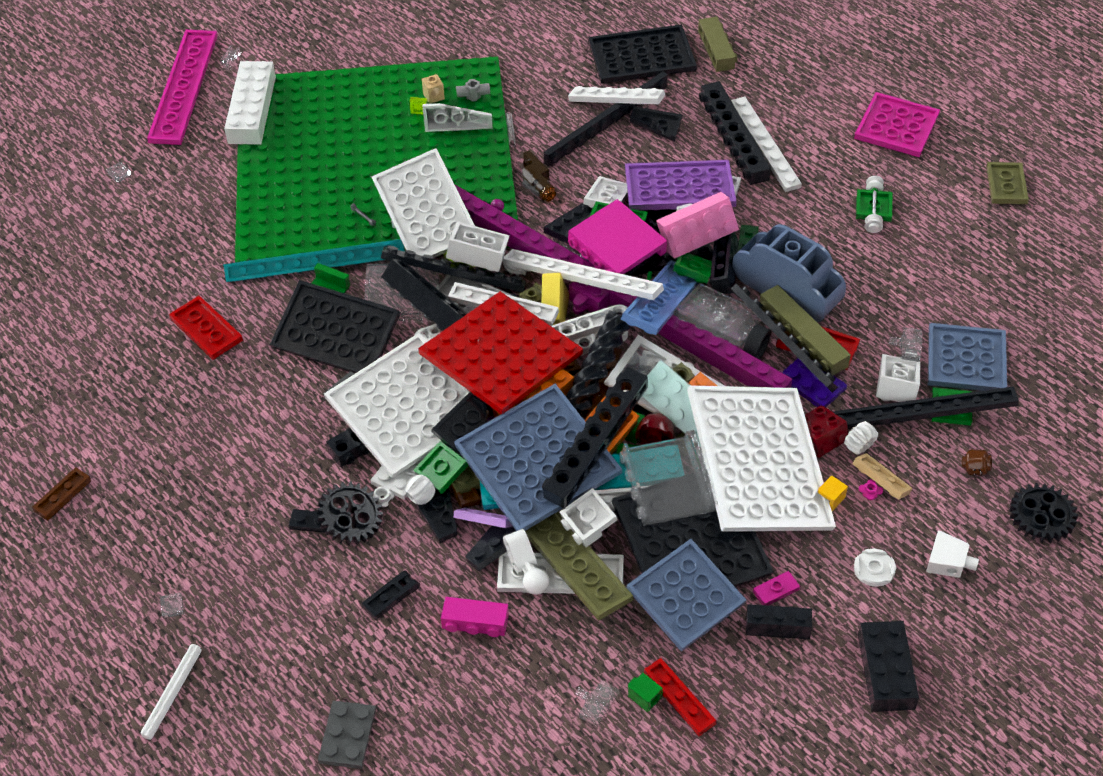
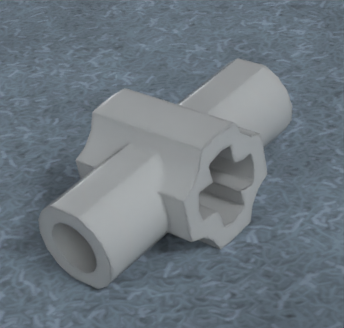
M469 79L464 86H456L457 97H467L471 101H477L481 98V95L490 94L489 83L480 84L475 79Z

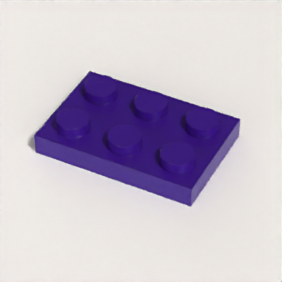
M799 358L782 372L792 378L791 388H797L799 395L816 407H827L847 389V384L833 376L835 378L833 383L838 388L832 393Z

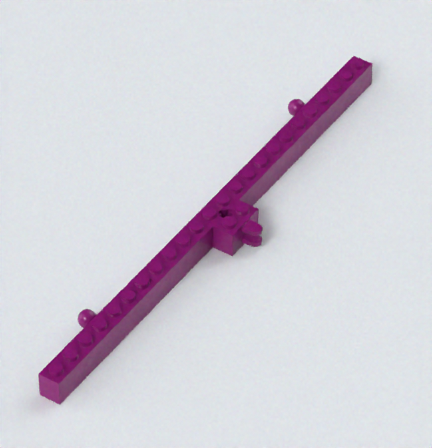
M455 185L474 225L479 228L510 235L507 246L510 248L595 268L589 261L502 212L504 209L502 200L495 199L491 204H488ZM567 280L571 283L569 285V300L573 302V312L577 315L583 314L585 310L592 313L608 308L609 305L620 304L628 308L638 297ZM677 312L671 316L657 333L748 387L791 388L792 378L738 348L741 341L735 334L727 336L726 340Z

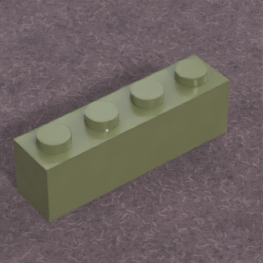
M717 16L699 19L698 32L715 71L735 69L737 54L733 52L732 43L728 41V35L723 30L722 22L719 21Z

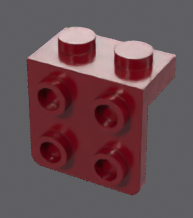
M819 406L805 414L815 454L818 458L845 442V438L849 434L846 420L824 406Z

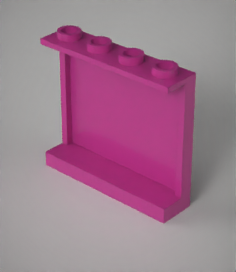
M618 199L568 232L569 245L581 253L584 259L589 260L597 269L625 274L654 253L662 256L666 253L667 240Z

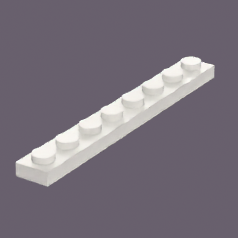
M746 97L731 100L784 191L788 192L801 188L802 183Z

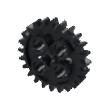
M352 481L349 482L348 486L341 482L340 488L336 484L333 485L332 490L327 488L326 494H322L321 500L318 502L317 506L320 508L316 511V514L320 515L317 521L323 522L320 528H327L325 535L332 533V540L338 537L340 538L339 544H342L343 540H347L348 545H350L352 540L358 545L360 539L365 543L368 537L372 538L374 532L378 531V525L382 523L380 518L383 516V512H380L382 505L377 504L379 498H372L374 491L367 493V486L360 489V483L354 487ZM353 500H358L361 504H355ZM337 503L341 505L342 508H337L333 504ZM358 518L364 519L366 523L360 522ZM338 522H344L347 526H341Z
M1035 483L1034 488L1028 484L1026 490L1021 487L1019 493L1015 492L1009 508V512H1011L1010 519H1014L1013 525H1019L1018 532L1026 531L1024 536L1027 537L1031 534L1033 541L1039 537L1041 543H1043L1044 539L1052 543L1053 538L1059 542L1061 537L1066 539L1068 533L1071 534L1076 526L1078 514L1076 513L1077 507L1073 506L1074 500H1067L1068 494L1061 495L1062 489L1054 491V485L1049 489L1046 483L1043 484V487H1039Z

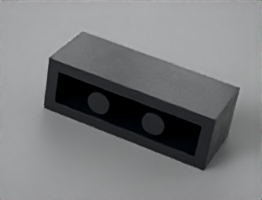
M747 604L745 635L810 639L812 608Z

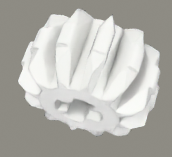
M864 421L853 427L846 436L844 444L850 451L860 455L877 440L878 432L871 424Z

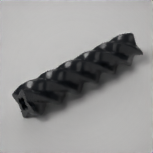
M611 310L606 314L604 323L596 335V340L590 346L588 356L584 359L580 372L576 375L573 386L566 395V398L583 419V412L592 408L591 396L600 391L599 380L608 375L606 364L616 359L614 348L623 344L621 333L631 328L630 325L621 320L622 314H617Z

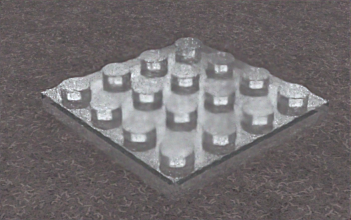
M701 283L675 308L673 313L681 321L692 323L698 329L707 330L715 337H722L731 344L741 347L746 342L751 329L756 324L760 325L763 322L746 304Z

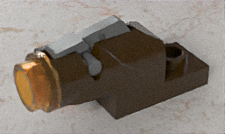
M529 150L524 152L523 165L525 168L522 169V185L541 200H546L547 202L553 200L556 196L555 187L549 182V169Z

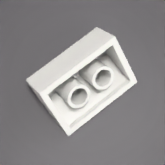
M457 222L449 240L446 258L474 267L485 268L489 271L499 272L510 235Z

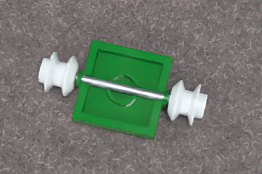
M871 176L866 180V190L857 189L856 219L865 220L866 231L877 233L882 230L883 221L891 222L893 192L883 191L884 180L880 176Z

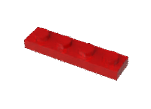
M662 658L644 669V674L663 688L662 695L698 736H701L716 725L717 720Z

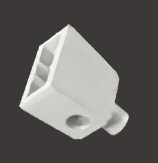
M938 530L926 572L960 578L963 567L976 571L979 559L967 556L968 543Z

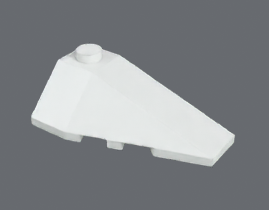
M440 103L423 104L425 132L493 129L491 113Z

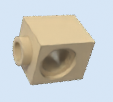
M437 74L422 79L423 95L427 98L429 104L445 99L444 86Z

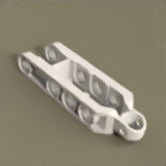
M620 304L552 325V327L582 347V355L589 352L590 346L596 340L598 330L603 325L609 310L615 313H624L627 307ZM585 323L588 324L589 327L581 328L580 325ZM565 329H570L572 332L570 334H565L562 331ZM628 331L623 332V341L628 338ZM588 342L589 345L583 347L580 345V343Z

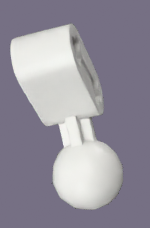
M524 529L503 536V541L517 574L520 572L524 573L522 583L525 590L534 595L546 591L549 585L548 575L542 569L535 568L537 561Z

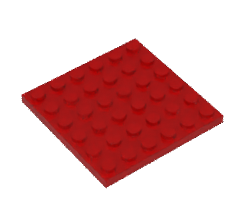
M499 291L419 347L418 353L502 415L581 356L583 348Z

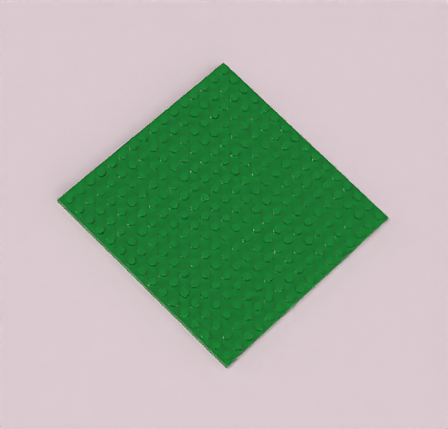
M498 56L275 74L276 78L262 144H238L235 262L400 239L396 228H392L390 215L372 180V176L437 148L455 185L488 204H491L495 199L502 200L504 203L502 212L518 221ZM437 74L444 86L445 99L431 104L440 103L491 113L493 129L425 132L423 110L412 109L411 97L425 98L423 95L422 79ZM469 79H475L480 84L489 83L490 94L481 95V98L477 101H471L467 97H457L456 86H464ZM354 203L360 211L370 219H374L376 225L371 226L365 218L356 211H353L350 205Z

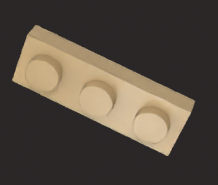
M867 453L856 457L853 465L861 473L869 476L877 485L882 486L891 496L898 500L909 495L913 489Z

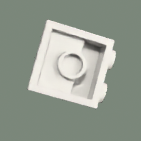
M593 488L560 511L562 517L560 522L567 531L571 529L574 533L572 537L578 545L583 544L585 547H588L603 536L601 532L618 520L617 516Z

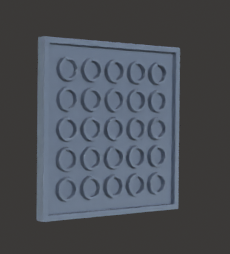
M555 383L506 411L504 414L454 441V444L516 531L521 529L526 531L563 509L544 498L542 485L545 479L550 478L553 474L555 465L562 461L566 449L572 447L577 433L583 431L586 422ZM607 449L603 452L569 504L592 488L595 490L622 474V468Z

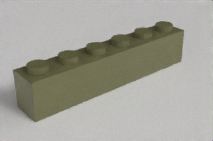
M779 285L760 294L759 302L763 305L761 309L764 312L768 310L775 317L773 319L774 323L780 322L787 329L784 332L787 336L793 335L799 342L797 346L799 348L804 347L811 354L809 358L811 360L816 359L823 366L822 371L829 372L834 376L849 367L851 354Z

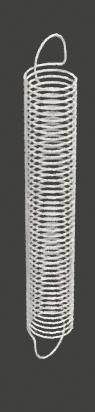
M511 113L510 116L506 117V124H509L507 125L509 145L511 137L515 141Z

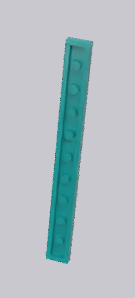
M401 239L228 263L223 264L226 282L314 270L317 263L331 268L385 260L381 259L384 247L394 246L404 252L405 249Z

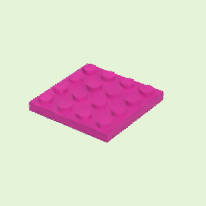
M875 92L855 132L854 139L920 157L937 121L940 109Z

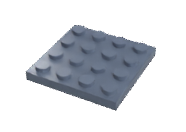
M930 323L928 330V385L979 391L1006 388V330Z
M689 539L626 586L637 602L681 652L742 607L747 601L692 539Z

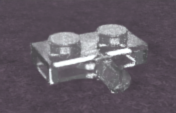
M904 327L901 338L889 336L888 344L900 346V359L920 362L923 330Z
M603 680L591 693L578 687L575 695L585 700V705L579 713V718L598 727L619 696L620 690Z

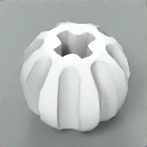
M414 475L407 481L405 493L412 502L423 505L433 498L435 488L426 476Z

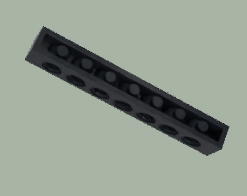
M721 82L701 85V93H699L700 102L704 103L706 112L710 113L711 121L713 124H716L718 134L723 136L724 144L729 147L730 155L735 157L736 165L738 168H741L743 178L748 180L750 185L769 181L771 168Z
M629 367L623 373H619L615 385L608 389L604 401L598 403L595 414L587 419L583 431L577 433L572 447L566 449L564 458L555 465L551 477L546 478L543 482L542 489L545 499L564 509L566 508L647 390L648 376Z

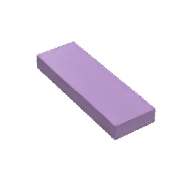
M461 508L454 511V518L502 528L512 527V524L505 515L470 508Z

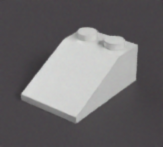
M882 354L876 397L883 401L905 402L916 400L920 386V362Z

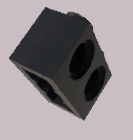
M351 428L326 441L328 453L340 467L349 465L358 457L370 453Z

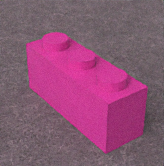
M445 597L441 615L442 629H446L449 632H456L457 630L466 631L472 635L483 633L491 637L505 636L509 617L508 604Z

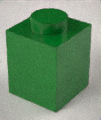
M644 673L638 678L634 677L628 684V697L646 712H649L662 699L663 688Z

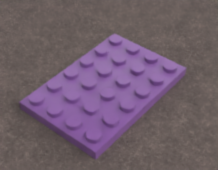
M729 160L625 164L629 209L676 210L677 206L689 203L694 204L719 192L728 196L732 207H736V196Z

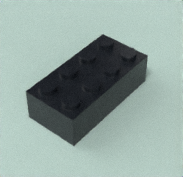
M904 621L860 623L858 640L871 712L915 710L919 694Z

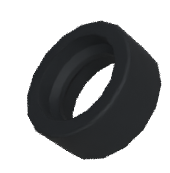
M756 324L746 339L743 351L760 360L769 344L771 330Z

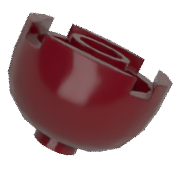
M648 414L639 422L635 438H639L643 446L669 447L673 445L675 440V426L663 414Z

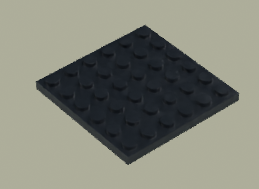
M707 469L612 498L611 502L641 573L647 571L689 539L695 542L734 587L771 576L774 573L755 531H721Z

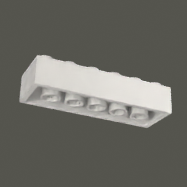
M240 61L224 128L228 144H262L276 78L273 62Z

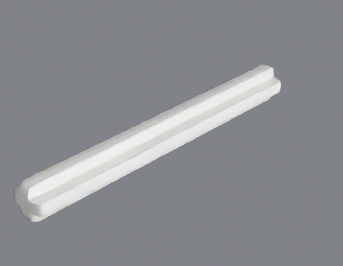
M191 644L144 725L141 731L143 738L149 740L153 738L201 653L200 646Z

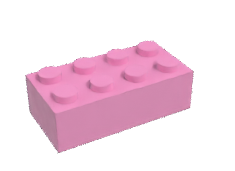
M722 192L656 220L661 236L667 240L666 252L674 259L739 230L730 198Z

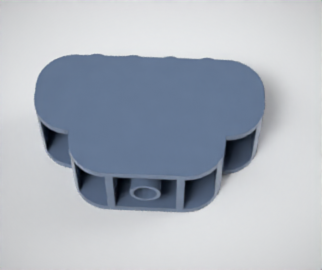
M775 225L768 233L758 232L733 257V269L741 282L761 294L779 285L816 322L822 321L845 296L846 283L839 272L833 269V260L829 252L822 245L785 225Z

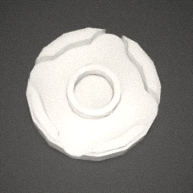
M875 548L866 549L855 558V575L866 585L874 587L884 586L894 578L896 571L895 561L885 551Z

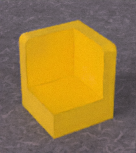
M831 475L818 489V493L830 500L831 511H833L846 497L848 486Z

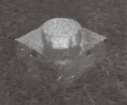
M122 162L106 169L108 175L116 183L131 176L130 170Z
M181 593L160 596L163 618L184 615L183 596Z

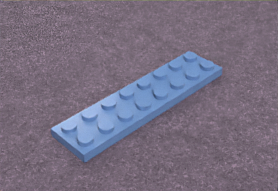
M670 260L652 280L653 282L662 283L664 290L654 300L637 297L624 311L621 320L630 326L643 329L648 334L657 335L699 282L673 271L676 262Z

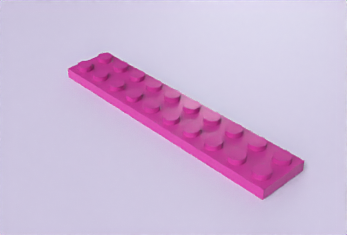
M185 30L147 137L148 143L182 144L218 36L217 31Z

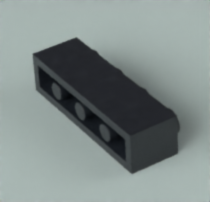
M735 232L714 241L710 282L716 296L734 293L731 289L735 285L736 279L733 269V257L738 252L739 246Z

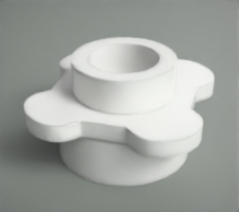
M378 487L375 489L372 498L378 497L377 503L382 505V507H387L390 499L394 498V493L386 487Z

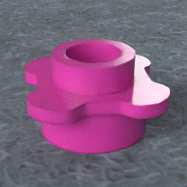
M872 479L868 480L866 484L859 486V491L868 500H873L883 493V489L878 487Z

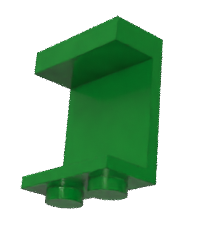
M320 263L316 264L314 267L316 278L312 281V284L345 293L349 289L350 280L348 274Z

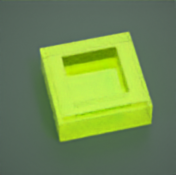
M410 97L411 113L423 114V104H427V98Z

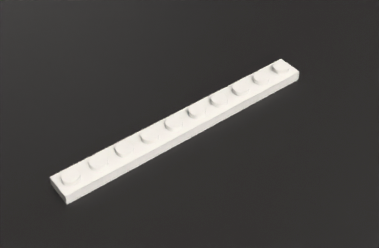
M512 249L503 258V265L541 274L561 273L562 278L638 296L648 300H654L664 290L662 283Z

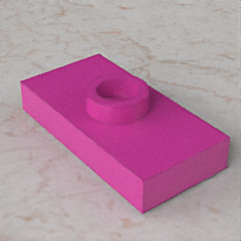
M787 571L753 588V593L762 605L769 606L800 590V585L791 573Z

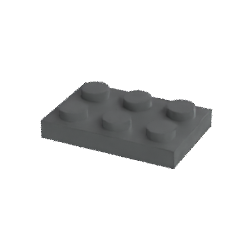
M333 700L318 763L362 769L376 706Z

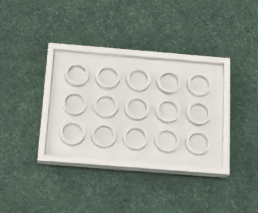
M437 148L372 176V180L406 250L414 251L417 255L423 256L427 254L435 258L447 252L449 240L457 222L475 226Z

